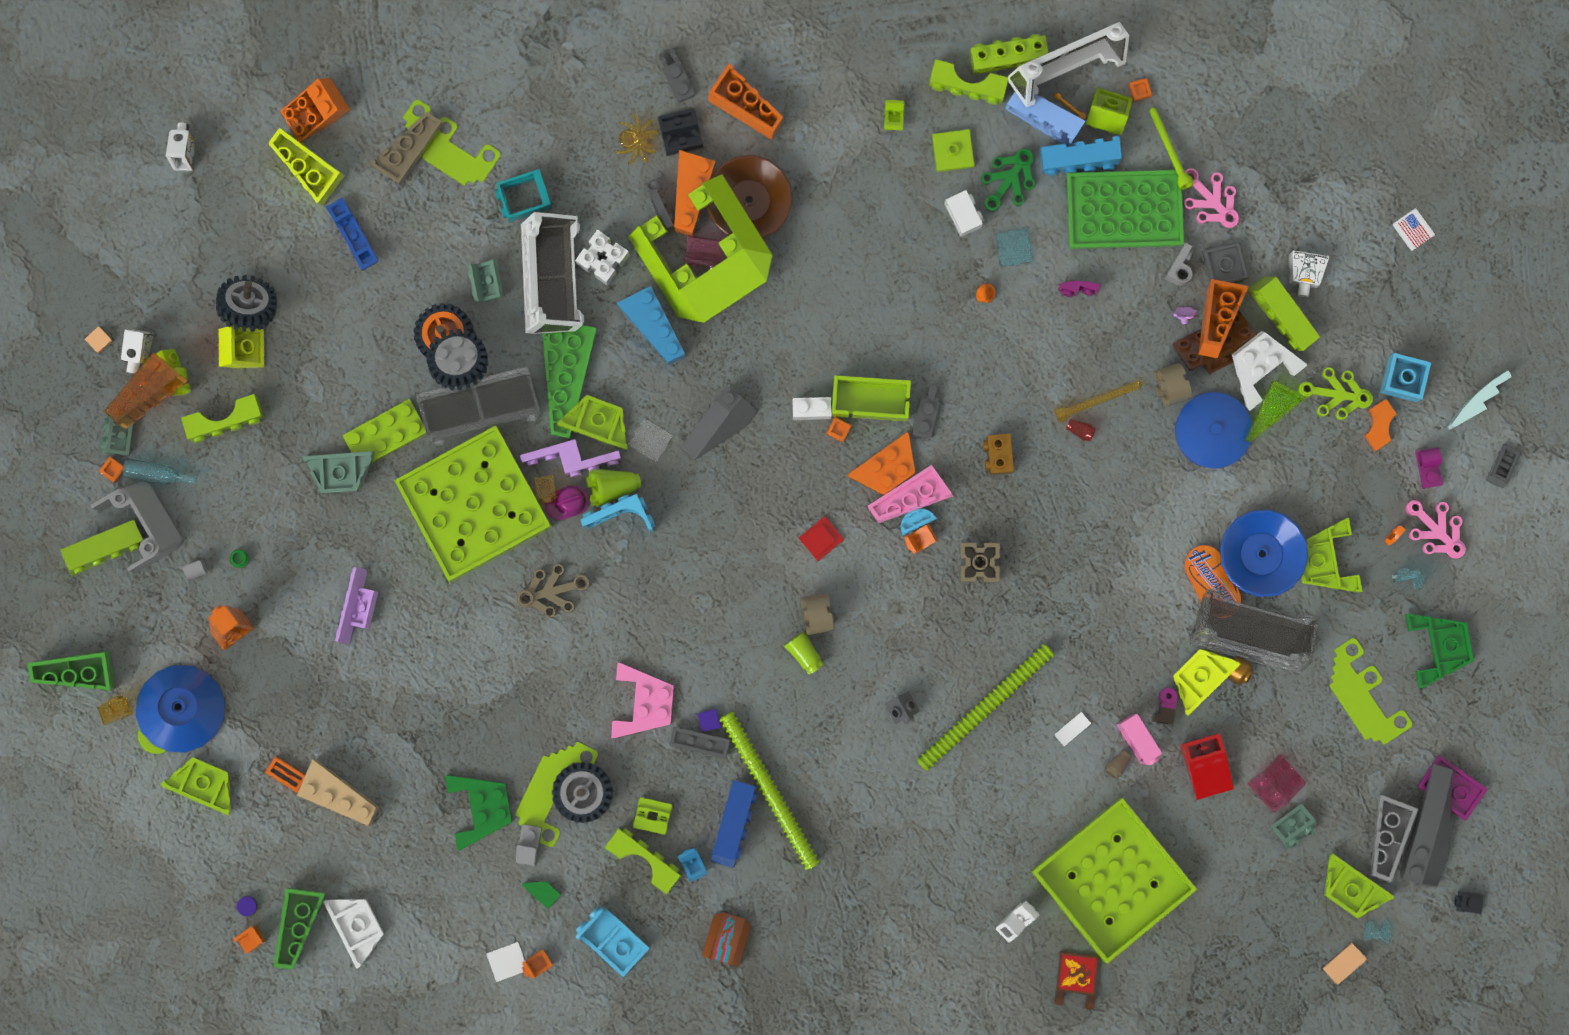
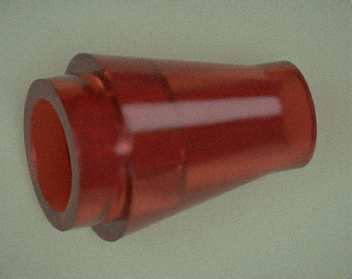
M1070 419L1066 427L1067 430L1084 442L1086 440L1090 442L1096 431V428L1092 426L1093 424Z

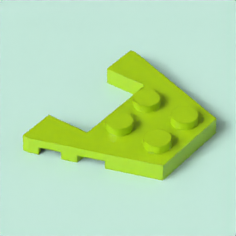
M1349 518L1306 539L1308 561L1304 574L1300 578L1301 584L1357 593L1363 592L1360 575L1340 578L1333 538L1352 535Z

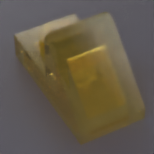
M122 695L97 707L103 725L132 715L127 698Z

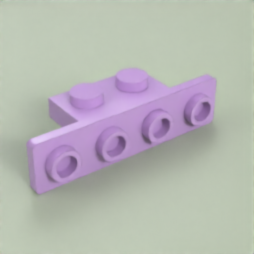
M353 567L339 627L336 632V642L349 645L354 626L370 629L378 592L363 589L368 572L366 569Z

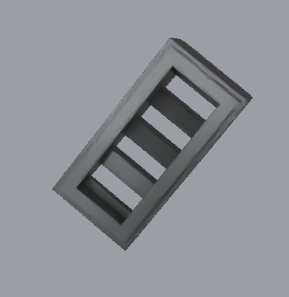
M1503 444L1486 481L1504 488L1511 478L1521 452ZM1504 453H1506V454H1508V455H1510V456H1512V457H1514V458L1511 459V458L1505 456ZM1501 460H1503V461L1509 463L1510 466L1507 465V464H1505V463H1503V462H1501ZM1498 467L1501 468V469H1503V470H1505V471H1507V472L1505 473V472L1499 470Z

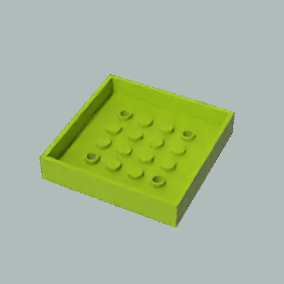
M496 425L394 480L447 580L451 583L553 528ZM483 462H488L487 468H482ZM433 489L438 491L436 496L431 495ZM515 512V518H509V513ZM461 539L465 541L463 546L458 545V541Z
M1120 797L1030 870L1106 964L1197 890L1126 801ZM1115 835H1119V842H1114L1113 838ZM1070 872L1075 873L1074 879L1068 877ZM1152 881L1157 882V886L1155 888L1151 887ZM1107 918L1112 919V923L1110 925L1106 924Z

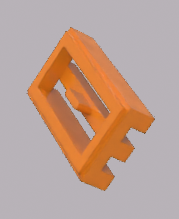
M277 756L274 757L265 772L296 793L299 792L306 775ZM276 762L280 763L287 769L299 775L300 777H302V779L299 780L298 778L286 772L279 766L275 765ZM274 768L278 772L290 778L298 784L297 787L289 783L285 779L281 778L277 774L273 773L271 770Z

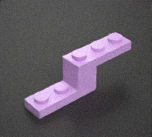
M575 439L520 455L523 464L533 466L539 463L538 460L546 459V461L556 459V455L560 454L566 476L570 475L571 478L582 475V471L600 469L599 466L606 464L607 467L619 464L618 461L622 460L618 450L582 461Z

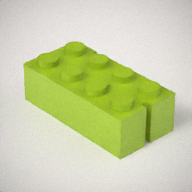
M834 375L831 416L848 418L849 414H852V418L907 422L909 418L911 381Z

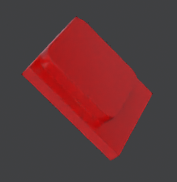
M825 516L798 538L817 561L821 560L844 540Z

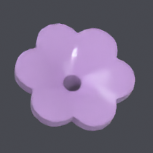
M1178 307L1176 311H1173V316L1180 319L1182 324H1188L1189 319H1193L1197 315V310H1193L1192 307Z

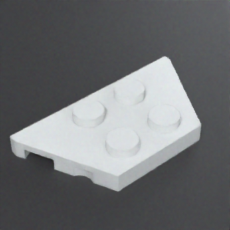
M339 899L323 901L356 969L361 967L384 935L368 900Z

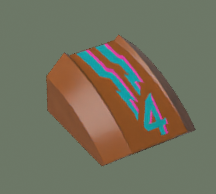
M724 912L714 915L702 956L739 967L751 925L744 918Z

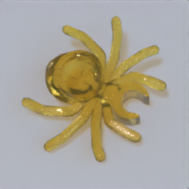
M635 113L633 116L637 129L627 122H619V125L633 129L624 130L619 135L620 144L631 149L615 151L616 154H627L635 150L628 165H631L634 161L638 149L645 163L648 160L645 158L642 149L649 153H656V150L648 149L654 145H648L646 141L648 138L655 139L647 134H658V131H645L648 125L652 123V120L647 121L641 130L639 119Z

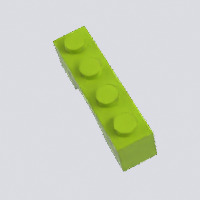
M935 60L929 86L936 91L947 90L956 96L963 94L973 100L984 99L989 104L998 105V103L1002 104L1008 77L990 73L985 80L979 83H967L957 76L954 64Z
M252 394L237 399L233 412L224 420L211 421L200 412L181 417L187 439L194 441V443L205 441V437L211 435L213 437L221 436L224 434L223 431H236L241 429L242 425L248 423L249 425L258 424L265 417L258 396Z
M619 828L605 848L619 859L632 854L644 857L652 868L653 876L651 883L667 895L681 876L679 873L680 869L673 863H670V865L663 861L664 857L657 851L653 854L648 850L649 845L641 839L636 841L632 838L634 834L628 829L624 828L622 830Z

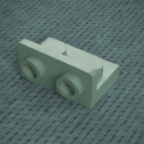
M113 414L107 415V418H104L102 429L105 430L104 437H101L100 440L102 453L129 456L134 418Z
M1301 803L1270 827L1283 842L1284 847L1289 849L1290 847L1294 848L1306 835H1312L1316 831L1317 822Z

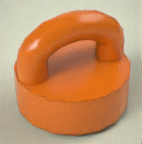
M982 284L979 286L976 292L977 301L984 303L992 302L996 293L992 284Z

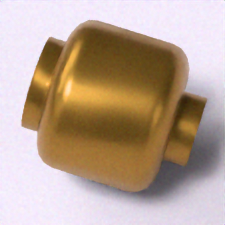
M1237 656L1233 660L1239 661L1241 665L1227 678L1237 685L1247 684L1254 673L1252 670L1253 666L1248 661Z

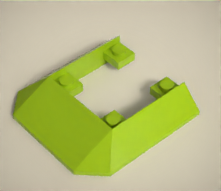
M722 174L702 183L703 185L688 195L698 211L714 202L733 233L718 243L727 259L698 278L688 264L672 272L654 241L668 233L659 216H655L642 226H638L628 237L677 317L705 323L766 283L773 257L770 249Z

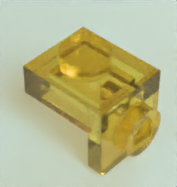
M554 475L534 478L537 500L542 501V503L553 502V499L557 498Z

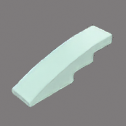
M1510 372L1502 373L1471 396L1449 423L1448 429L1450 430L1486 410L1487 408L1483 402L1499 393L1496 386L1511 378Z

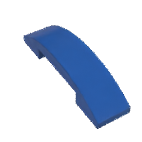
M340 198L326 206L361 270L363 271L379 262L344 199Z

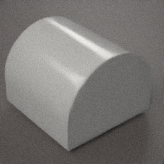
M202 559L182 567L188 580L208 573L205 562Z

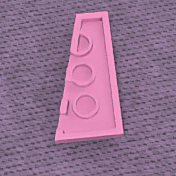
M931 465L867 507L877 522L881 523L953 497V495Z

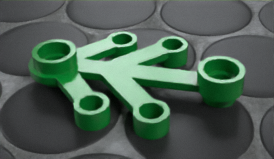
M1020 149L1015 156L995 157L993 159L992 166L994 169H1001L1003 165L1015 164L1012 170L996 173L985 172L982 175L981 181L985 185L991 184L992 181L1005 179L996 193L986 198L985 208L988 211L994 212L998 210L1000 199L1011 183L1014 194L1013 204L1016 206L1023 204L1024 196L1021 194L1018 173L1021 169H1023L1025 178L1023 183L1024 189L1030 191L1034 188L1035 181L1032 179L1030 170L1034 155L1029 149ZM1021 156H1026L1028 160L1022 161ZM999 160L1001 165L996 166L994 162ZM984 176H989L991 180L985 181ZM1030 181L1032 187H1027L1026 182ZM1020 197L1022 201L1018 203L1015 201V198ZM989 202H995L996 206L990 207Z

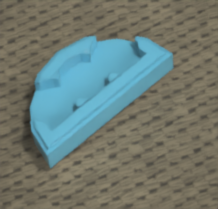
M921 508L905 514L901 521L902 536L937 518L932 512Z

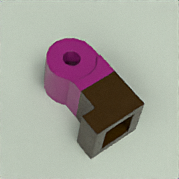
M1165 688L1159 692L1158 714L1154 713L1152 715L1151 722L1172 725L1176 710L1177 693L1172 688Z

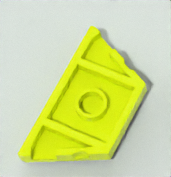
M1200 649L1173 675L1175 684L1179 689L1180 698L1185 707L1186 715L1189 716L1241 663Z

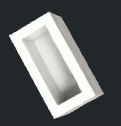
M965 190L945 200L944 204L960 237L982 227L984 219L981 212L976 211L974 207L976 203L972 194L968 195Z
M831 397L793 398V420L831 419Z

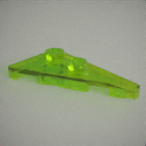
M1275 380L1272 381L1245 441L1251 442L1296 405L1304 401L1306 397Z

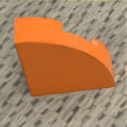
M1401 525L1395 527L1384 542L1389 546L1392 545L1406 529Z

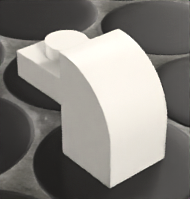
M1025 901L1018 904L995 929L1008 942H1011L1019 936L1027 925L1036 920L1040 914L1032 905Z

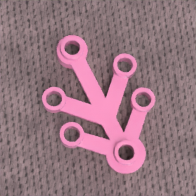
M1192 168L1187 169L1185 173L1193 176L1194 184L1192 186L1206 200L1187 198L1183 203V207L1186 210L1214 208L1219 213L1207 214L1204 211L1198 213L1196 220L1200 224L1208 221L1221 222L1227 228L1236 226L1239 222V215L1234 210L1236 189L1233 186H1228L1224 190V196L1226 197L1225 208L1220 203L1222 174L1216 172L1211 176L1210 180L1213 184L1212 195L1198 180V172ZM1214 176H1218L1220 181H1214ZM1227 190H1232L1233 195H1228ZM1191 201L1193 206L1188 207L1186 202ZM1199 215H1204L1206 219L1204 221L1200 220ZM1226 216H1231L1232 221H1227Z
M1412 500L1408 502L1406 512L1410 516H1417L1431 530L1420 531L1419 529H1413L1409 532V538L1413 541L1419 539H1440L1445 544L1434 545L1431 542L1426 543L1422 548L1425 554L1447 553L1449 557L1454 559L1460 558L1465 554L1466 547L1460 541V526L1463 522L1460 516L1451 517L1449 520L1452 526V538L1446 534V512L1449 510L1447 503L1441 502L1436 505V511L1438 512L1437 525L1422 510L1423 506L1419 501ZM1413 504L1418 506L1417 511L1412 509ZM1440 505L1445 506L1444 512L1439 509ZM1454 518L1458 519V525L1453 523ZM1414 531L1418 533L1417 538H1414L1412 535ZM1427 545H1430L1432 547L1431 552H1428L1426 550ZM1455 545L1459 547L1458 552H1455L1453 550V547Z

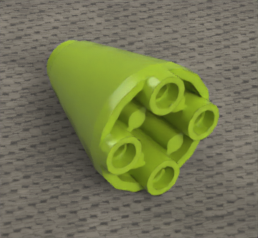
M592 469L589 471V476L586 477L587 487L591 488L592 495H590L592 506H603L641 488V480L638 473Z

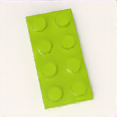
M408 399L342 436L351 453L375 452L372 464L424 436L428 431L412 401Z

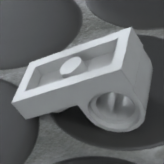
M1188 243L1184 244L1164 279L1178 286H1183L1192 278L1191 268L1183 263H1187L1193 254L1190 252L1191 245ZM1178 272H1184L1186 274V279H1180L1178 277Z

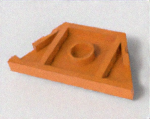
M908 432L847 476L883 496L913 476L915 468Z

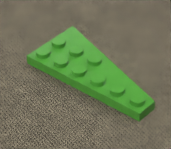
M546 316V319L548 320H560ZM544 324L542 329L566 328L567 326ZM582 325L576 331L543 333L550 430L553 436L566 439L571 438L572 431L558 426L557 422L580 401L597 328Z

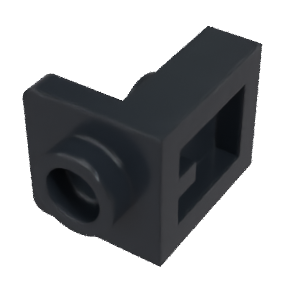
M1458 891V895L1454 899L1456 911L1481 914L1483 894Z

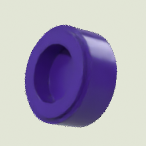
M250 896L241 898L237 903V910L243 916L253 915L258 908L257 901Z

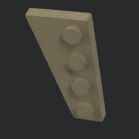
M426 112L409 127V130L403 136L400 135L391 147L386 148L381 153L382 155L376 160L371 161L369 165L401 185L444 123Z

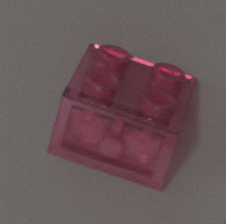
M1282 755L1277 756L1261 774L1248 782V785L1273 813L1286 806L1306 784L1303 778Z

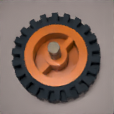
M440 303L438 306L436 304L432 305L430 309L426 308L425 312L419 315V320H416V327L413 330L416 346L425 357H428L427 351L431 350V342L435 344L434 339L436 337L441 339V334L444 332L447 336L450 335L449 330L457 333V329H461L462 333L467 330L470 332V335L472 333L475 334L473 324L467 314L457 306L455 307L452 304L445 305L444 303Z

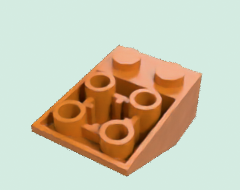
M318 78L280 112L297 140L303 142L339 120L350 108L331 78Z

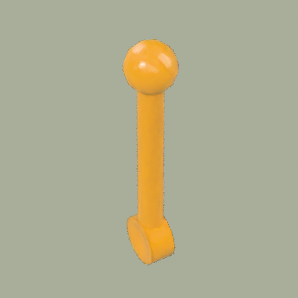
M1060 93L1054 94L1056 100H1060L1076 113L1079 118L1085 120L1086 114L1084 112L1080 113L1064 100Z

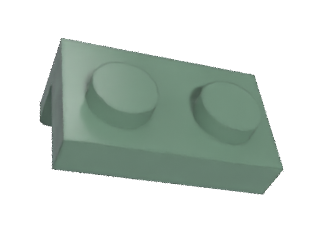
M497 260L468 265L472 295L476 302L486 303L504 297Z

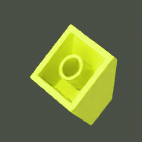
M234 326L220 328L219 367H264V329L258 330L255 328L254 332H250V328H247L246 332H242V327H239L238 331L234 330Z

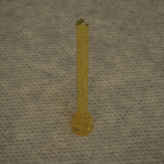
M1136 381L1069 408L1062 406L1055 408L1056 418L1059 423L1067 421V418L1074 413L1141 388L1142 383Z

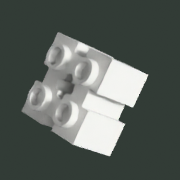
M597 230L589 240L591 246L589 250L584 248L575 261L578 266L588 273L594 270L595 277L608 286L617 274L615 267L617 265L622 267L630 254L628 250L618 243L612 246L610 238ZM605 255L607 259L599 261V256Z

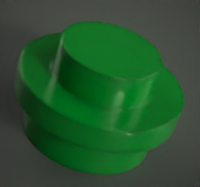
M236 549L230 555V563L236 568H243L249 563V554L243 549Z

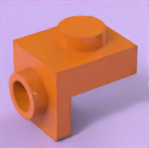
M929 524L904 537L907 548L913 554L938 541Z
M544 949L522 962L524 974L527 978L531 977V979L536 978L554 966Z

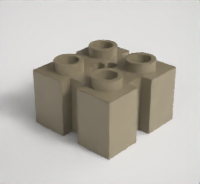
M960 543L959 560H964V566L959 567V583H975L976 578H982V583H999L1000 566H995V560L1000 559V543H984L982 548H976V543ZM978 558L984 561V565L981 568L975 565Z

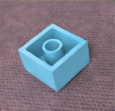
M1393 353L1388 357L1380 393L1419 402L1423 399L1431 362Z

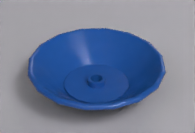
M1269 509L1253 510L1236 518L1225 531L1220 547L1222 567L1229 580L1243 592L1258 597L1278 596L1293 588L1303 576L1308 561L1307 540L1299 526L1285 514ZM1259 551H1263L1265 553V556L1263 558L1259 556Z
M173 665L157 671L144 683L137 697L135 716L141 732L153 745L168 752H189L203 747L217 734L224 720L225 700L219 684L207 672L194 666ZM177 704L182 705V708L179 711L175 710V706Z

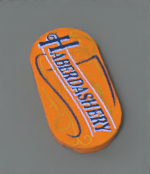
M1207 545L1193 548L1185 559L1184 568L1204 610L1216 618L1232 616L1240 606L1241 595L1237 586L1229 580L1222 567L1221 554L1215 548Z

